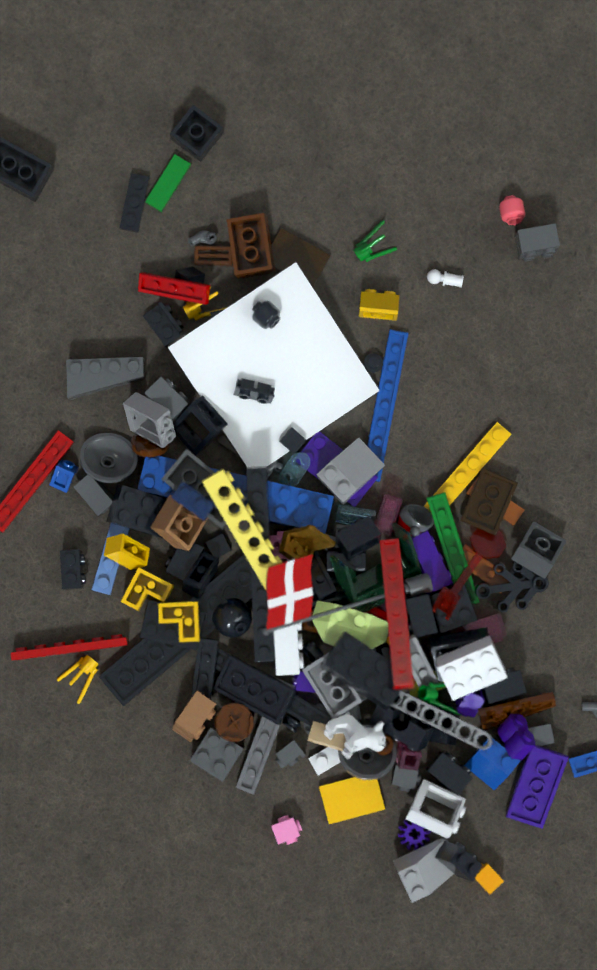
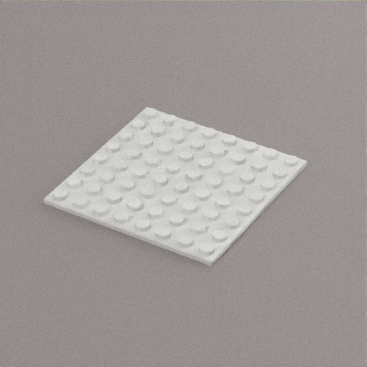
M296 262L168 347L200 397L203 395L228 423L223 432L247 467L268 466L288 453L289 450L279 441L291 427L307 440L379 391ZM268 300L280 310L281 319L274 328L263 329L252 319L254 313L252 308L257 302L260 301L262 303ZM241 378L255 381L254 388H257L258 382L272 385L275 388V397L271 404H261L257 400L252 399L244 400L233 395L237 388V379L241 380Z

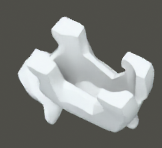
M346 712L342 716L331 719L325 726L324 735L329 740L334 737V734H344L346 742L342 754L347 759H350L355 751L370 748L380 752L386 746V738L382 732L384 724L382 721L372 728H366L350 715V712Z

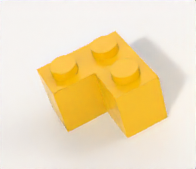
M138 567L121 602L137 611L141 610L148 594L166 603L174 585Z
M198 602L158 604L160 624L179 623V642H200Z

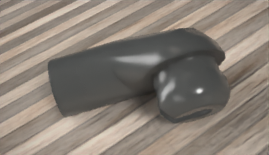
M276 460L268 465V477L273 471L280 473L283 464Z

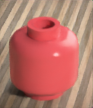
M513 195L505 197L499 205L502 221L508 225L521 223L526 215L522 199Z

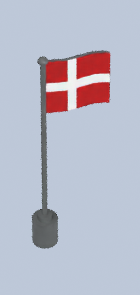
M313 554L268 567L266 575L268 612L266 628L263 629V634L268 635V633L382 599L385 598V594L311 616L313 598L311 561ZM428 573L404 579V593L409 598L432 592L433 590Z

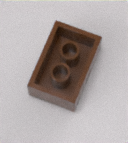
M264 213L226 219L235 276L238 279L276 273L267 216Z

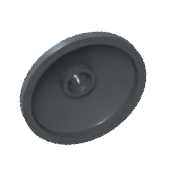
M96 434L85 441L80 451L82 468L90 477L100 482L116 483L123 481L132 475L137 466L138 457L131 448V442L117 434Z
M363 725L366 728L374 727L373 725ZM395 743L392 751L387 755H380L370 748H364L353 752L350 759H347L342 754V751L338 750L339 760L343 768L350 775L362 780H375L386 775L394 766L397 754ZM363 756H368L369 759L365 760Z

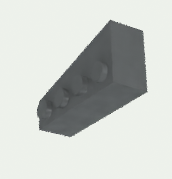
M143 357L66 360L67 398L69 400L145 379V360Z

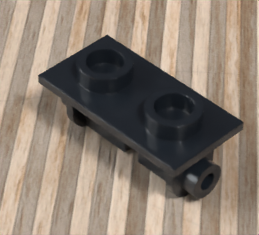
M241 378V380L237 379V388L233 395L244 400L252 399L257 400L261 404H271L275 397V388L272 385L258 382L257 388H254L255 381Z

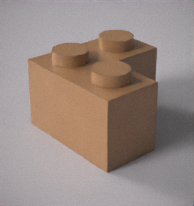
M196 691L176 720L172 730L189 742H192L194 738L198 740L205 729L204 722L206 719L211 720L216 713V710H214L216 703Z

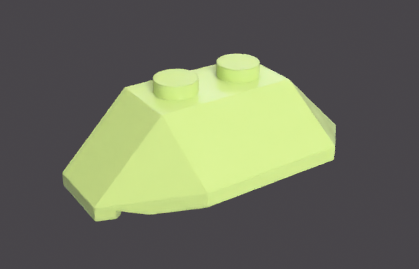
M317 601L313 615L342 606ZM351 608L312 619L323 642L332 646L335 645L340 635L346 631L373 649L386 643L389 633L388 622Z

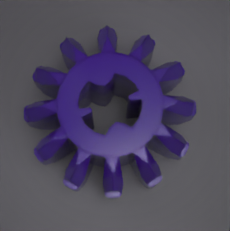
M406 819L403 820L406 828L399 826V829L404 831V833H398V837L405 838L400 843L403 845L408 841L406 848L410 849L411 845L414 844L415 850L418 849L417 843H420L422 847L425 846L422 840L429 841L430 838L424 836V834H430L431 831L428 829L423 830L424 827L413 822L409 824ZM413 828L420 832L419 836L416 835L417 838L413 839L412 835H409V831L412 832L411 829Z

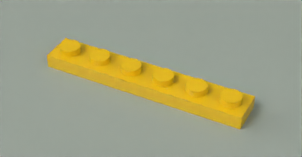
M496 422L434 495L445 492L449 505H451L511 436V433ZM427 502L423 507L430 511L429 504Z

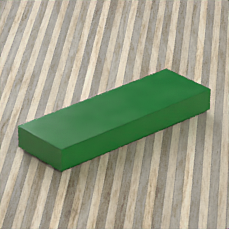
M174 154L145 203L162 213L190 168L191 163Z

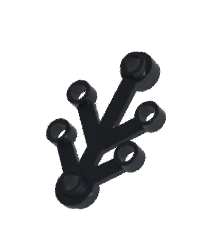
M513 561L512 569L515 572H521L529 579L520 581L506 570L502 563L497 562L493 565V571L497 575H502L510 583L496 585L479 583L475 587V594L480 599H487L491 593L510 591L504 600L498 601L496 605L497 609L504 613L508 611L509 605L521 590L529 588L523 598L520 597L515 601L516 607L524 610L536 592H543L547 589L549 585L548 578L544 579L537 574H533L522 565L520 569H515L517 562ZM497 566H502L500 572L496 571ZM541 579V584L537 586L536 581ZM481 587H485L483 593H479ZM520 601L525 602L523 607H519ZM502 603L506 604L504 609H500Z

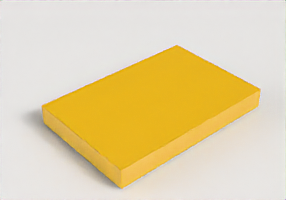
M352 777L319 786L329 824L385 810L377 779L362 780Z

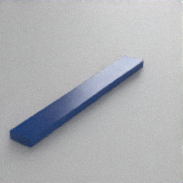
M391 329L389 331L379 391L377 393L367 445L383 463L408 338L407 332ZM382 469L376 474L378 477L377 482H380Z

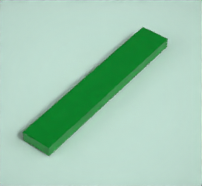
M443 492L427 497L453 584L457 585L466 581L473 603H480L478 596L475 594V585L446 493Z

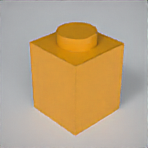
M487 862L484 865L482 864L475 877L489 894L504 882Z

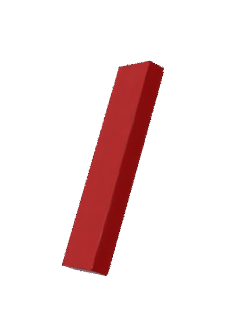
M141 272L139 273L138 292L206 305L209 304L210 285Z

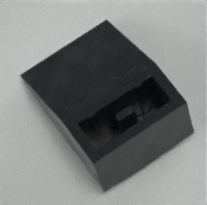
M411 701L408 704L409 711L413 712L417 709L416 701ZM429 704V705H431V706H433V707H435V708H437V709H439V710H442V711H444V712H446V713H448V714H450V715H452V716H454V717L460 719V716L457 715V714H454V713H452V712H449V711H447V710H445V709H443V708H440V707H438V706H436V705ZM447 705L457 710V706ZM430 709L426 712L425 717L427 720H432L435 717L434 710ZM403 711L401 712L400 721L406 728L410 721L417 719ZM446 718L443 721V727L445 729L452 727V719ZM432 726L435 729L429 739L430 742L456 745V737Z

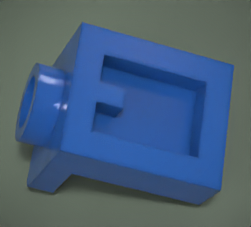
M61 460L55 468L49 485L67 493L79 467L69 460Z

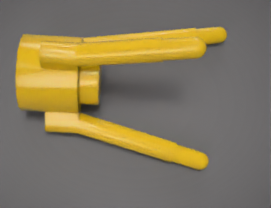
M216 291L209 295V300L217 296L218 292ZM189 301L183 306L189 320L194 318L197 321L200 318L211 316L210 312H214L209 311L199 314L202 311L200 307L202 304Z
M88 655L84 658L81 657L77 663L57 678V681H60L79 667V672L69 682V685H73L83 672L87 675L90 673L77 700V704L81 703L94 675L98 671L96 667L99 664Z

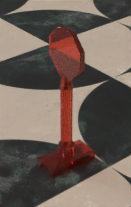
M478 528L475 530L470 538L473 551L475 552L474 557L451 590L443 587L432 608L433 612L440 609L447 614L445 619H450L461 598L457 594L481 559L499 558L505 550V539L500 531L494 536Z

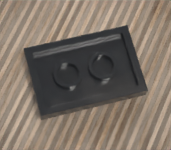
M148 600L140 638L197 650L198 642H179V623H159L158 604L161 602ZM199 611V629L201 635L205 612Z

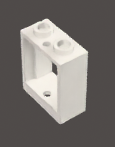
M423 779L406 819L449 839L452 833L456 834L460 823L457 821L465 813L466 807H464L466 799ZM425 796L454 809L449 825L419 811Z

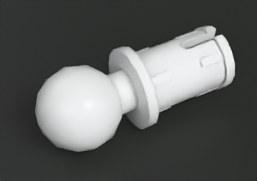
M432 269L427 274V279L431 284L443 282L442 286L446 284L462 287L464 275L450 274L447 271L441 274L436 269Z

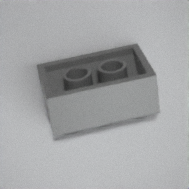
M327 653L302 671L333 719L367 698L320 667L329 653Z

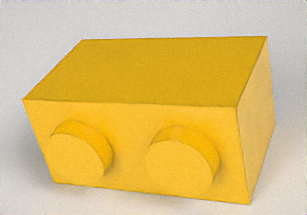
M122 533L106 539L104 556L133 570L138 567L147 566L150 548Z

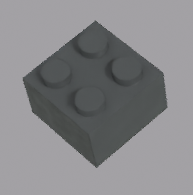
M556 223L521 229L517 231L514 237L518 260L532 261L536 256L549 258L554 256L553 253H556L560 247Z
M160 377L145 392V395L152 401L168 408L174 423L188 408L189 399L181 391L177 393L175 385L168 378L164 380Z
M533 521L511 559L545 579L555 564L566 540Z
M211 727L190 761L223 782L244 748L235 742L224 740Z

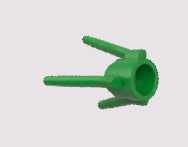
M384 220L361 242L355 245L356 248L353 251L360 262L364 260L369 262L374 258L397 250V247H393L370 255L373 252L371 247L382 240L385 235L382 234L369 244L366 242L385 223Z
M429 682L428 686H420L417 694L419 700L426 701L429 704L436 705L461 716L456 709L440 703L437 699L438 691L435 688L446 687L445 683Z

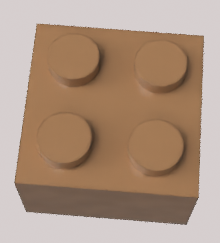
M169 495L151 528L174 548L189 551L208 518L205 522L174 501L172 499L173 495Z

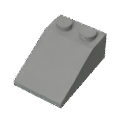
M358 438L317 474V478L342 504H345L385 464Z
M440 838L393 860L412 903L430 895L454 874L435 858L443 842H448L447 838Z

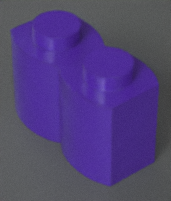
M510 714L497 728L500 738L505 743V749L512 759L523 760L536 746L534 736L528 730L526 719L520 714Z

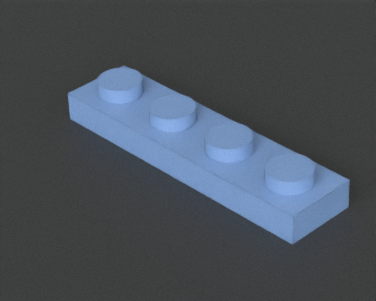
M111 523L107 538L122 533L128 536L130 529ZM104 545L92 590L111 595L120 564L104 556Z

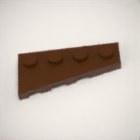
M553 692L542 693L537 696L479 709L478 714L481 728L483 731L498 727L510 714H520L523 717H527L556 707Z

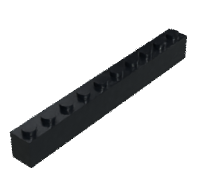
M267 466L247 467L248 505L254 513L251 517L255 523H260L264 530L261 533L265 540L268 538L271 542ZM257 537L250 538L251 546L255 547L260 543ZM261 554L258 557L261 563H267L270 559L267 554ZM251 566L255 662L275 661L274 631L268 633V635L263 634V629L266 628L268 612L267 593Z

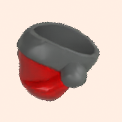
M406 505L399 512L397 531L406 539L412 536H419L420 533L433 526V517L430 511L421 505Z

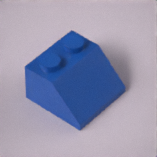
M488 737L483 741V743L480 746L487 745ZM493 739L492 746L489 749L482 750L478 748L464 766L495 790L510 775L520 760L512 759L506 749Z

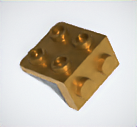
M307 525L306 527L284 531L279 553L290 560H295L312 555L316 550L334 547L336 542L329 535L317 530L315 526Z

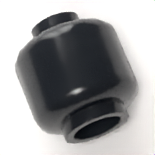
M268 300L262 303L259 301L252 308L254 311L252 319L263 329L274 328L281 319L280 310Z

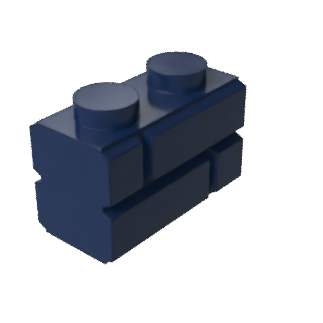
M184 481L172 496L174 501L204 522L216 506Z

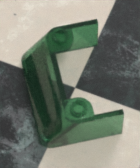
M393 523L395 536L399 538L404 584V579L421 575L422 571L411 533L397 523ZM334 555L330 556L337 582L351 603L385 594L382 563L356 576L354 570ZM385 598L355 606L354 608L365 613L386 601Z

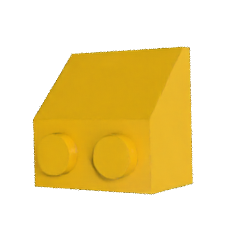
M365 289V292L361 291L359 317L397 321L399 295H395L396 292L384 291L383 294L376 293L377 291L373 289Z

